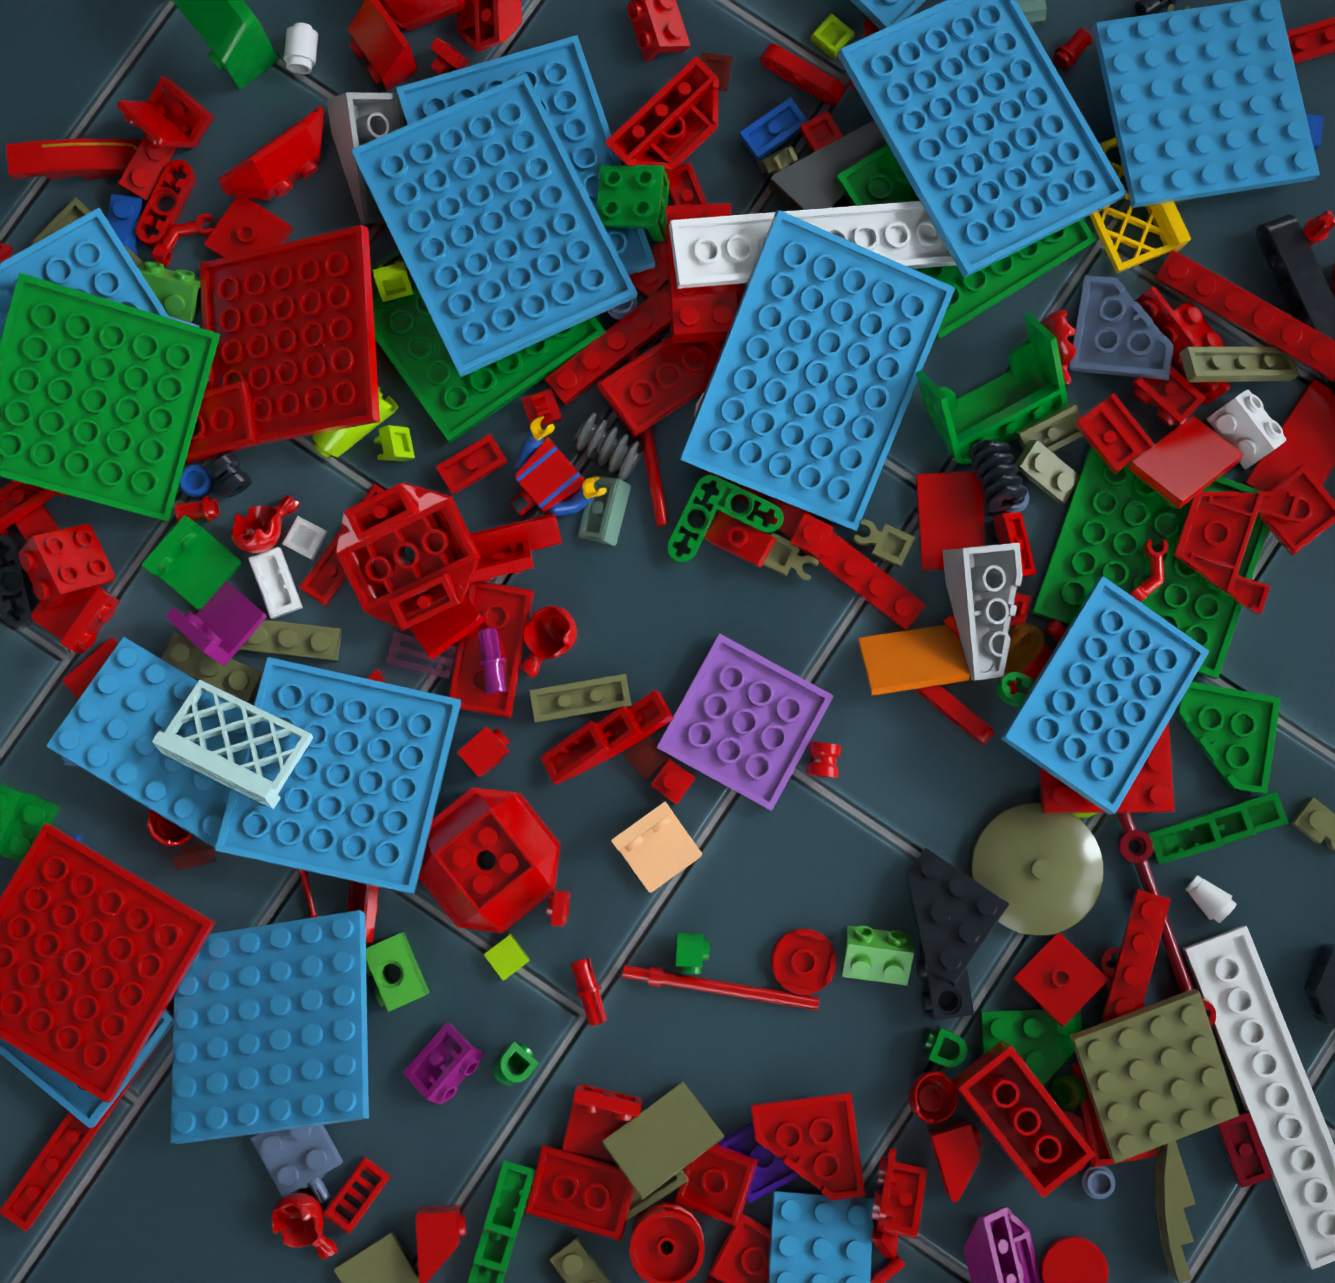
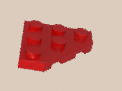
M850 1091L751 1104L755 1140L775 1154L787 1166L813 1184L830 1200L865 1196L852 1094Z

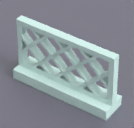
M199 680L164 733L158 731L152 743L163 755L274 810L280 800L279 791L310 744L313 736L311 733ZM206 692L213 695L216 706L198 711L197 702L202 694ZM236 707L241 709L244 719L226 725L223 711ZM218 713L221 726L203 732L200 718ZM195 720L198 734L185 738L176 734L182 724ZM262 721L268 722L272 733L254 738L251 725ZM246 727L249 740L231 745L228 732ZM223 734L225 748L212 752L207 750L205 739ZM292 734L301 738L294 749L285 752L281 751L279 738ZM274 740L277 754L259 759L256 745ZM199 741V742H200V746L197 745V744H195L194 742ZM251 748L254 761L243 765L236 764L233 753ZM279 761L281 770L275 780L272 782L264 778L261 767Z

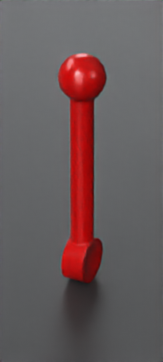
M296 869L301 876L310 914L309 918L320 917L315 911L307 873L304 870Z

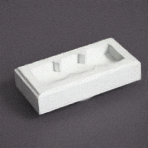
M280 547L248 558L271 619L303 608Z

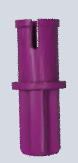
M496 628L482 629L478 632L482 657L479 665L483 666L486 694L506 692L507 688L502 665L505 662V658H501L498 632Z

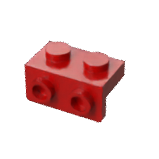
M631 0L627 4L628 16L632 22L637 37V44L645 62L652 61L658 53L685 52L691 46L676 0Z
M1172 366L1170 368L1169 380L1141 378L1138 376L1130 384L1134 388L1133 395L1143 404L1147 405L1150 403L1158 410L1156 413L1157 417L1169 427L1172 424L1177 428L1181 426L1206 399L1202 393Z

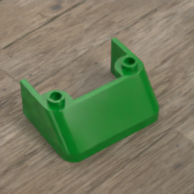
M172 0L207 43L211 50L207 54L209 59L219 71L223 68L226 69L239 90L279 61L262 25L243 0Z
M1030 312L1023 315L1028 340L1020 343L1011 351L1008 358L1010 371L956 399L955 393L950 388H938L922 370L916 372L925 410L950 454L960 464L972 463L969 457V450L976 443L989 439L996 440L998 443H1009L1017 438L1015 432L1067 405L1068 398L1057 339Z

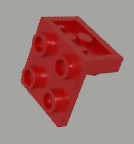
M577 1083L563 1150L616 1163L603 1146L602 1141L633 1118H639L642 1098Z

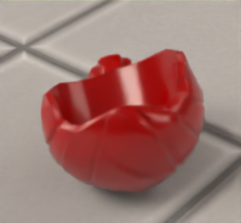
M1057 310L1046 316L1041 321V324L1057 339L1066 386L1071 383V376L1067 370L1068 364L1076 354V347L1067 338L1075 334V329L1067 322L1066 316L1068 311Z
M286 495L279 505L275 507L253 506L248 508L246 517L236 514L231 530L233 543L239 549L249 553H263L272 549L280 538L282 519L286 515L295 512L299 508L300 503L291 496Z
M551 605L540 608L533 613L530 621L523 627V639L531 653L521 664L520 668L532 678L538 674L544 659H555L572 648L576 641V623L572 615L562 607Z
M292 1193L276 1202L272 1208V1232L277 1234L280 1231L284 1245L296 1248L312 1245L323 1260L338 1252L336 1243L326 1238L324 1233H322L324 1217L318 1200L305 1193Z

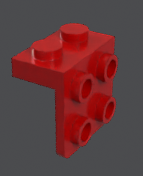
M161 76L147 102L119 100L117 108L124 113V119L130 124L140 127L147 133V139L161 148H164V146L179 149L182 147L196 148L215 118L170 77Z
M88 524L32 536L18 552L20 565L27 572L33 584L34 594L41 601L45 610L58 607L71 593L109 584L115 579V573L93 528Z
M98 586L71 593L58 607L45 610L40 601L31 613V618L34 622L61 639L60 644L64 647L84 654L95 642L97 634L103 625L113 617L116 607L121 600Z
M890 1148L888 1157L881 1156L877 1185L883 1186V1191L876 1190L871 1219L878 1220L876 1231L917 1239L927 1168L895 1162L897 1150Z

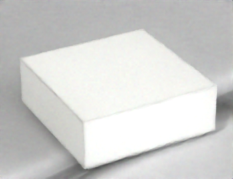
M297 516L282 544L313 560L328 532Z

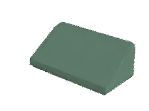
M593 475V477L600 478L594 482L595 491L600 488H606V493L602 496L593 497V500L585 506L577 537L616 546L631 486L618 478Z

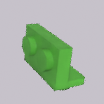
M151 261L145 262L138 267L168 316L190 323L195 320L198 289L201 288V282L199 277H195L194 272L183 269L175 271L164 269L163 264Z
M847 926V942L841 969L842 977L908 985L914 956L913 937L911 934L900 930L886 931L872 929L868 926Z

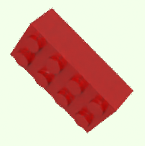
M731 203L666 206L664 225L672 344L725 341L738 304L736 284L677 288L669 223L671 220L732 216Z
M1003 1040L998 1042L950 1081L1032 1189L1042 1198L1046 1197L1096 1156L1015 1049Z

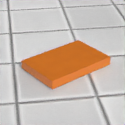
M946 624L859 638V648L872 696L969 681L970 673L960 640Z

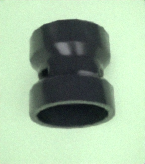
M234 453L218 458L207 468L212 479L219 482V490L225 498L240 494L252 484V479L248 473L242 471L239 467L240 461Z

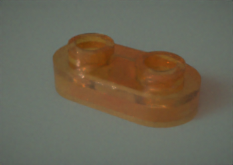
M1022 623L1017 625L1008 634L1011 640L1004 676L1010 672L1021 673L1041 651L1044 645V635L1039 628L1029 623ZM1026 634L1025 641L1021 643V638Z

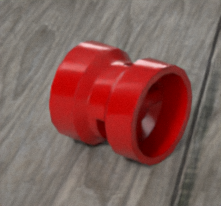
M810 741L808 752L811 754V759L806 765L805 774L838 778L839 768L836 762L837 758L841 756L842 746Z

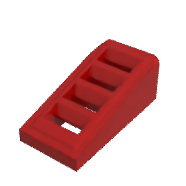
M364 1157L325 1209L323 1215L350 1234L391 1176ZM363 1170L379 1180L376 1186L360 1176ZM355 1181L371 1192L367 1198L351 1187ZM346 1193L362 1203L359 1209L343 1198ZM338 1204L354 1215L350 1221L334 1210Z

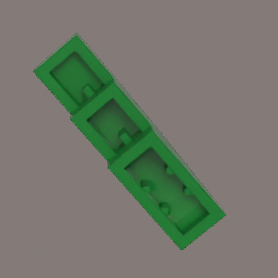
M1274 791L1152 831L1148 835L1153 842V849L1158 863L1161 865L1287 824L1288 820L1278 793Z
M503 1161L467 1283H503L535 1169Z

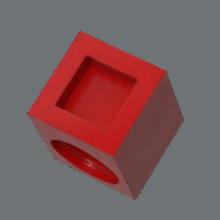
M486 726L457 753L474 773L482 778L511 752L506 747L510 741L498 727L492 731Z

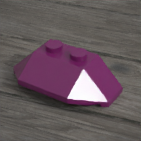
M1000 1207L978 1217L963 1248L971 1283H1042L1030 1230L1022 1221L1013 1215L1008 1207Z

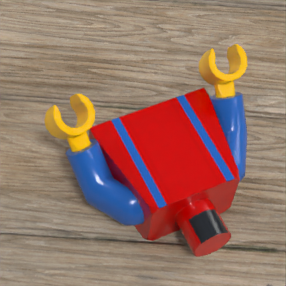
M541 416L532 421L530 425L531 432L520 449L514 468L516 473L514 478L522 491L511 499L509 503L520 516L525 514L534 505L544 515L555 514L556 516L576 514L589 504L593 497L604 495L606 488H600L595 491L594 482L600 478L592 477L585 480L549 437L544 440V437L551 434L555 427L553 424H550L544 431L540 426V422L544 418V416Z

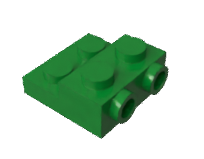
M0 782V855L21 863L44 824L53 825L61 805Z

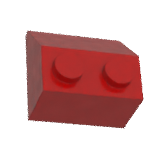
M366 0L347 28L352 39L348 42V45L358 60L362 57L369 65L365 69L375 84L381 82L388 92L417 73L418 69L409 43L380 1Z

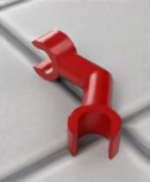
M203 213L195 221L172 225L161 244H157L153 249L151 257L155 258V262L167 267L172 259L173 248L179 237L200 234L206 238L209 237L214 228L202 229V226L206 222L214 221L212 215Z
M1151 539L1147 540L1143 545L1145 555L1150 558L1151 577L1128 593L1139 602H1142L1164 582L1163 555L1168 550L1166 539L1159 542V552L1153 551Z

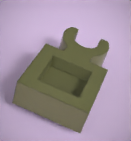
M790 146L784 147L761 159L757 164L762 174L772 172L774 175L790 166L789 163L798 160L793 147Z
M862 519L860 526L868 529L869 536L863 538L855 535L853 541L861 546L873 545L874 548L871 555L901 568L915 537L887 524L884 525L882 531H878L873 522Z
M771 533L776 542L764 561L763 566L785 577L789 570L792 569L799 579L809 582L812 576L804 573L802 566L806 563L817 566L819 561L810 555L803 557L797 555L800 550L799 548L789 544V540Z
M1309 797L1290 824L1315 843L1321 844L1325 838L1328 848L1335 852V813L1314 797Z

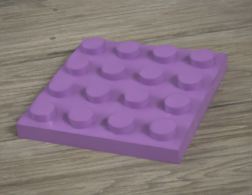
M719 633L676 711L674 719L670 722L659 742L657 749L772 811L834 696Z

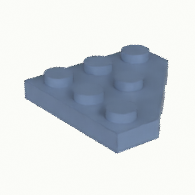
M1085 275L1073 343L1076 347V354L1070 362V371L1169 380L1173 344L1160 332L1153 323V320L1139 303L1135 302L1118 278Z

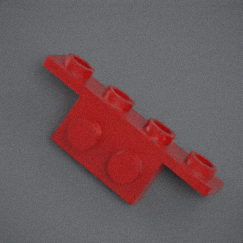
M1154 286L1135 300L1153 320V323L1160 332L1173 344L1172 361L1186 380L1187 376L1180 356L1181 351L1186 347H1225L1220 336L1213 331L1203 318L1201 311L1194 306L1191 300L1173 311ZM1189 382L1206 397L1203 401L1206 405L1230 389V385L1227 382Z
M549 514L470 533L481 556L471 582L489 581L496 576L509 573L518 574L526 569L534 568L531 551L562 543L556 515Z

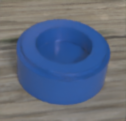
M191 465L183 470L179 485L185 494L198 499L207 496L212 491L214 479H212L207 469L203 466Z

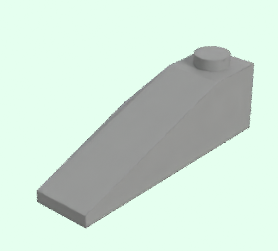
M346 92L327 100L331 133L361 225L384 224L385 221L356 164L351 150L404 127L403 109L398 93Z
M1020 543L943 550L945 582L971 680L1003 677L1011 640L1008 635L1011 616H1015L1017 608L1014 605L1016 589L1018 586H1021L1023 576Z

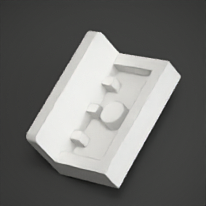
M1248 389L1206 418L1218 435L1244 454L1240 464L1245 470L1286 441L1281 426L1269 417L1263 409L1262 401Z

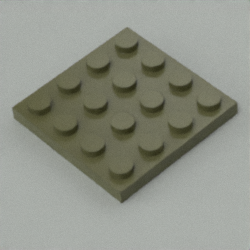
M1195 988L1070 1035L1110 1159L1114 1163L1239 1116L1201 994Z

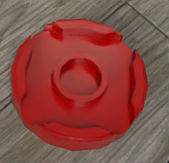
M797 928L785 933L776 942L771 953V968L775 979L784 989L797 995H811L822 990L832 981L836 971L837 956L832 944L823 934L812 929Z
M1072 1235L1055 1239L1046 1247L1040 1260L1043 1283L1108 1282L1109 1267L1104 1254L1092 1241L1082 1236Z

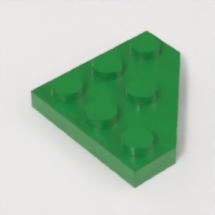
M1191 682L1176 708V715L1230 789L1262 795L1267 794L1281 698Z
M1042 1008L979 1011L982 1055L1001 1040L1007 1042L1015 1049L1042 1086L1048 1082L1075 1051L1070 1035L1082 1031L1081 1009L1063 1028Z

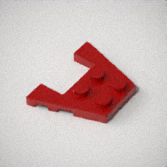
M1297 491L1282 493L1200 492L1190 501L1173 555L1249 611L1260 615L1262 614L1271 586L1238 575L1257 513L1289 523L1293 520L1301 493Z

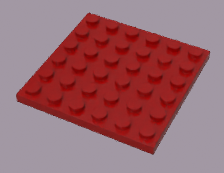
M358 225L200 263L203 329L220 334L206 391L242 380L249 382L253 397L251 402L252 418L257 422L258 435H255L256 442L265 444L380 422L369 230L367 227Z
M45 823L0 897V1038L104 1102H112L216 922L55 826Z

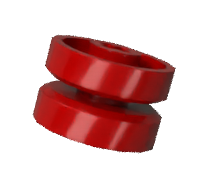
M661 1201L654 1203L639 1213L632 1225L629 1252L633 1267L640 1277L648 1283H686L696 1275L703 1262L705 1246L700 1221L692 1210L676 1202ZM664 1241L671 1242L668 1248L662 1246Z

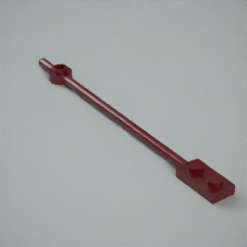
M1116 813L1123 831L1117 842V850L1124 860L1134 863L1144 891L1160 895L1147 861L1153 852V842L1150 836L1141 830H1136L1130 813ZM1132 840L1137 841L1139 845L1136 852L1129 850L1128 846ZM1166 916L1161 940L1180 993L1193 989L1169 919ZM1244 1110L1239 1112L1238 1117L1216 1125L1239 1187L1243 1188L1273 1178L1250 1112Z

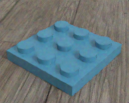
M772 1191L767 1283H870L871 1235L873 1230V1219L871 1218L874 1199L855 1197L830 1200L827 1196L820 1194Z

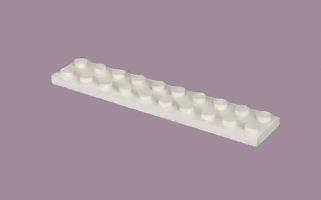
M920 201L784 211L789 215L912 269L956 265ZM775 212L671 220L669 229L677 288L748 283Z
M1242 925L1184 947L1182 951L1201 997L1212 1002L1216 1009L1217 1018L1212 1027L1245 1110L1251 1114L1273 1175V1181L1306 1264L1309 1268L1315 1269L1335 1261V1145L1247 926Z

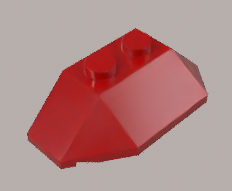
M467 0L464 10L457 12V33L478 52L504 43L522 24L521 0Z
M696 56L605 141V145L626 166L663 165L665 171L673 172L718 129L719 78Z
M320 105L289 129L218 178L220 190L228 195L270 201L276 196L281 198L289 193L293 188V184L299 179H308L314 175L319 169L318 166L321 159L325 124V110Z

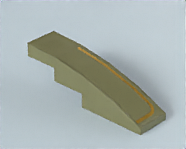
M1175 1140L1157 1147L1159 1156H1156L1155 1204L1160 1241L1168 1272L1178 1283L1192 1279L1181 1245L1194 1242L1183 1208L1195 1205L1196 1203Z

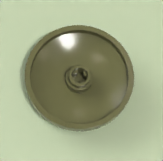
M1028 803L1013 806L1002 811L984 826L972 849L970 877L1010 904L998 923L1011 930L1028 935H1050L1072 927L1091 910L1102 886L1103 861L1095 837L1079 818L1072 813L1041 814V803Z

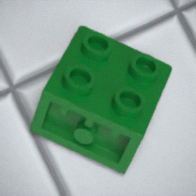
M612 165L600 167L596 212L604 228H644V230H648L652 241H665L664 215L666 206H668L670 182L663 165Z
M184 515L141 565L150 573L164 580L196 609L201 610L242 565V561L198 523Z

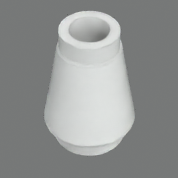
M1199 875L1185 888L1209 920L1214 919L1218 923H1221L1237 905L1231 899L1232 895L1202 879Z

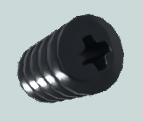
M993 439L980 441L969 450L972 466L976 471V477L980 481V488L984 492V499L988 503V510L991 513L1011 508L1027 494V490L1024 487H1020L1023 482L1022 478L1016 476L1019 469L1016 465L1012 464L1015 458L1012 454H1008L1010 452V445L1003 442L998 443Z

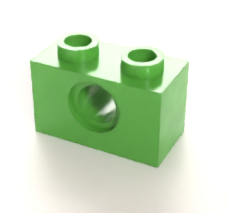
M404 932L366 948V974L368 976L373 975L377 984V987L374 988V993L381 1007L386 1006L388 1012L429 993ZM388 964H395L400 968L401 977L399 981H390L386 977L385 970Z

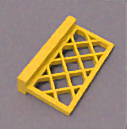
M1116 137L1099 144L1105 154L1107 150L1118 146ZM1110 162L1120 179L1121 175H1124L1122 162L1120 165ZM1127 194L1124 198L1130 200L1129 194ZM1174 201L1144 206L1149 213L1146 222L1130 216L1133 209L1131 208V203H1129L1126 214L1107 206L1089 215L1116 274L1169 253L1170 255L1172 250L1179 251L1191 240ZM1106 214L1122 220L1118 233L1106 229L1104 224ZM1127 223L1143 229L1139 242L1123 236ZM1148 231L1159 235L1164 246L1154 249L1145 245L1144 241ZM1119 243L1136 249L1132 259L1122 263L1117 252Z

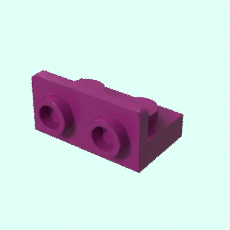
M446 1022L403 1074L426 1100L441 1105L456 1094L457 1087L466 1076L473 1074L480 1064L479 1061L485 1054L481 1049L472 1046L452 1024Z

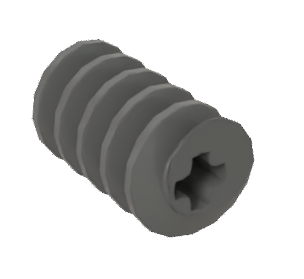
M592 413L580 426L572 443L577 441L576 450L580 452L588 448L587 457L590 459L599 454L598 464L600 466L610 461L608 471L614 473L620 469L619 478L625 480L637 466L644 451L640 454L637 452L638 441L627 446L629 436L627 434L617 439V427L606 432V420H603L598 425L594 424L597 414Z

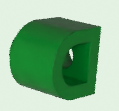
M677 932L674 965L681 966V973L701 974L703 961H709L710 941H704L703 934Z
M939 1025L936 1026L935 1031L928 1030L922 1044V1048L927 1050L925 1053L926 1058L945 1067H956L965 1060L967 1046L959 1035Z
M514 1041L506 1045L495 1059L493 1074L502 1085L513 1086L526 1080L539 1062L533 1058V1052L522 1043L517 1044Z

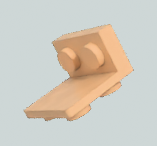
M663 802L611 840L648 892L655 891L702 856V852L666 802Z

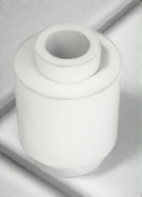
M295 23L286 30L284 61L287 63L286 68L293 73L309 74L312 72V67L316 65L318 33L312 29L311 25Z

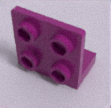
M226 581L196 615L191 611L183 614L173 607L165 617L202 652L225 666L266 619V614L232 584Z

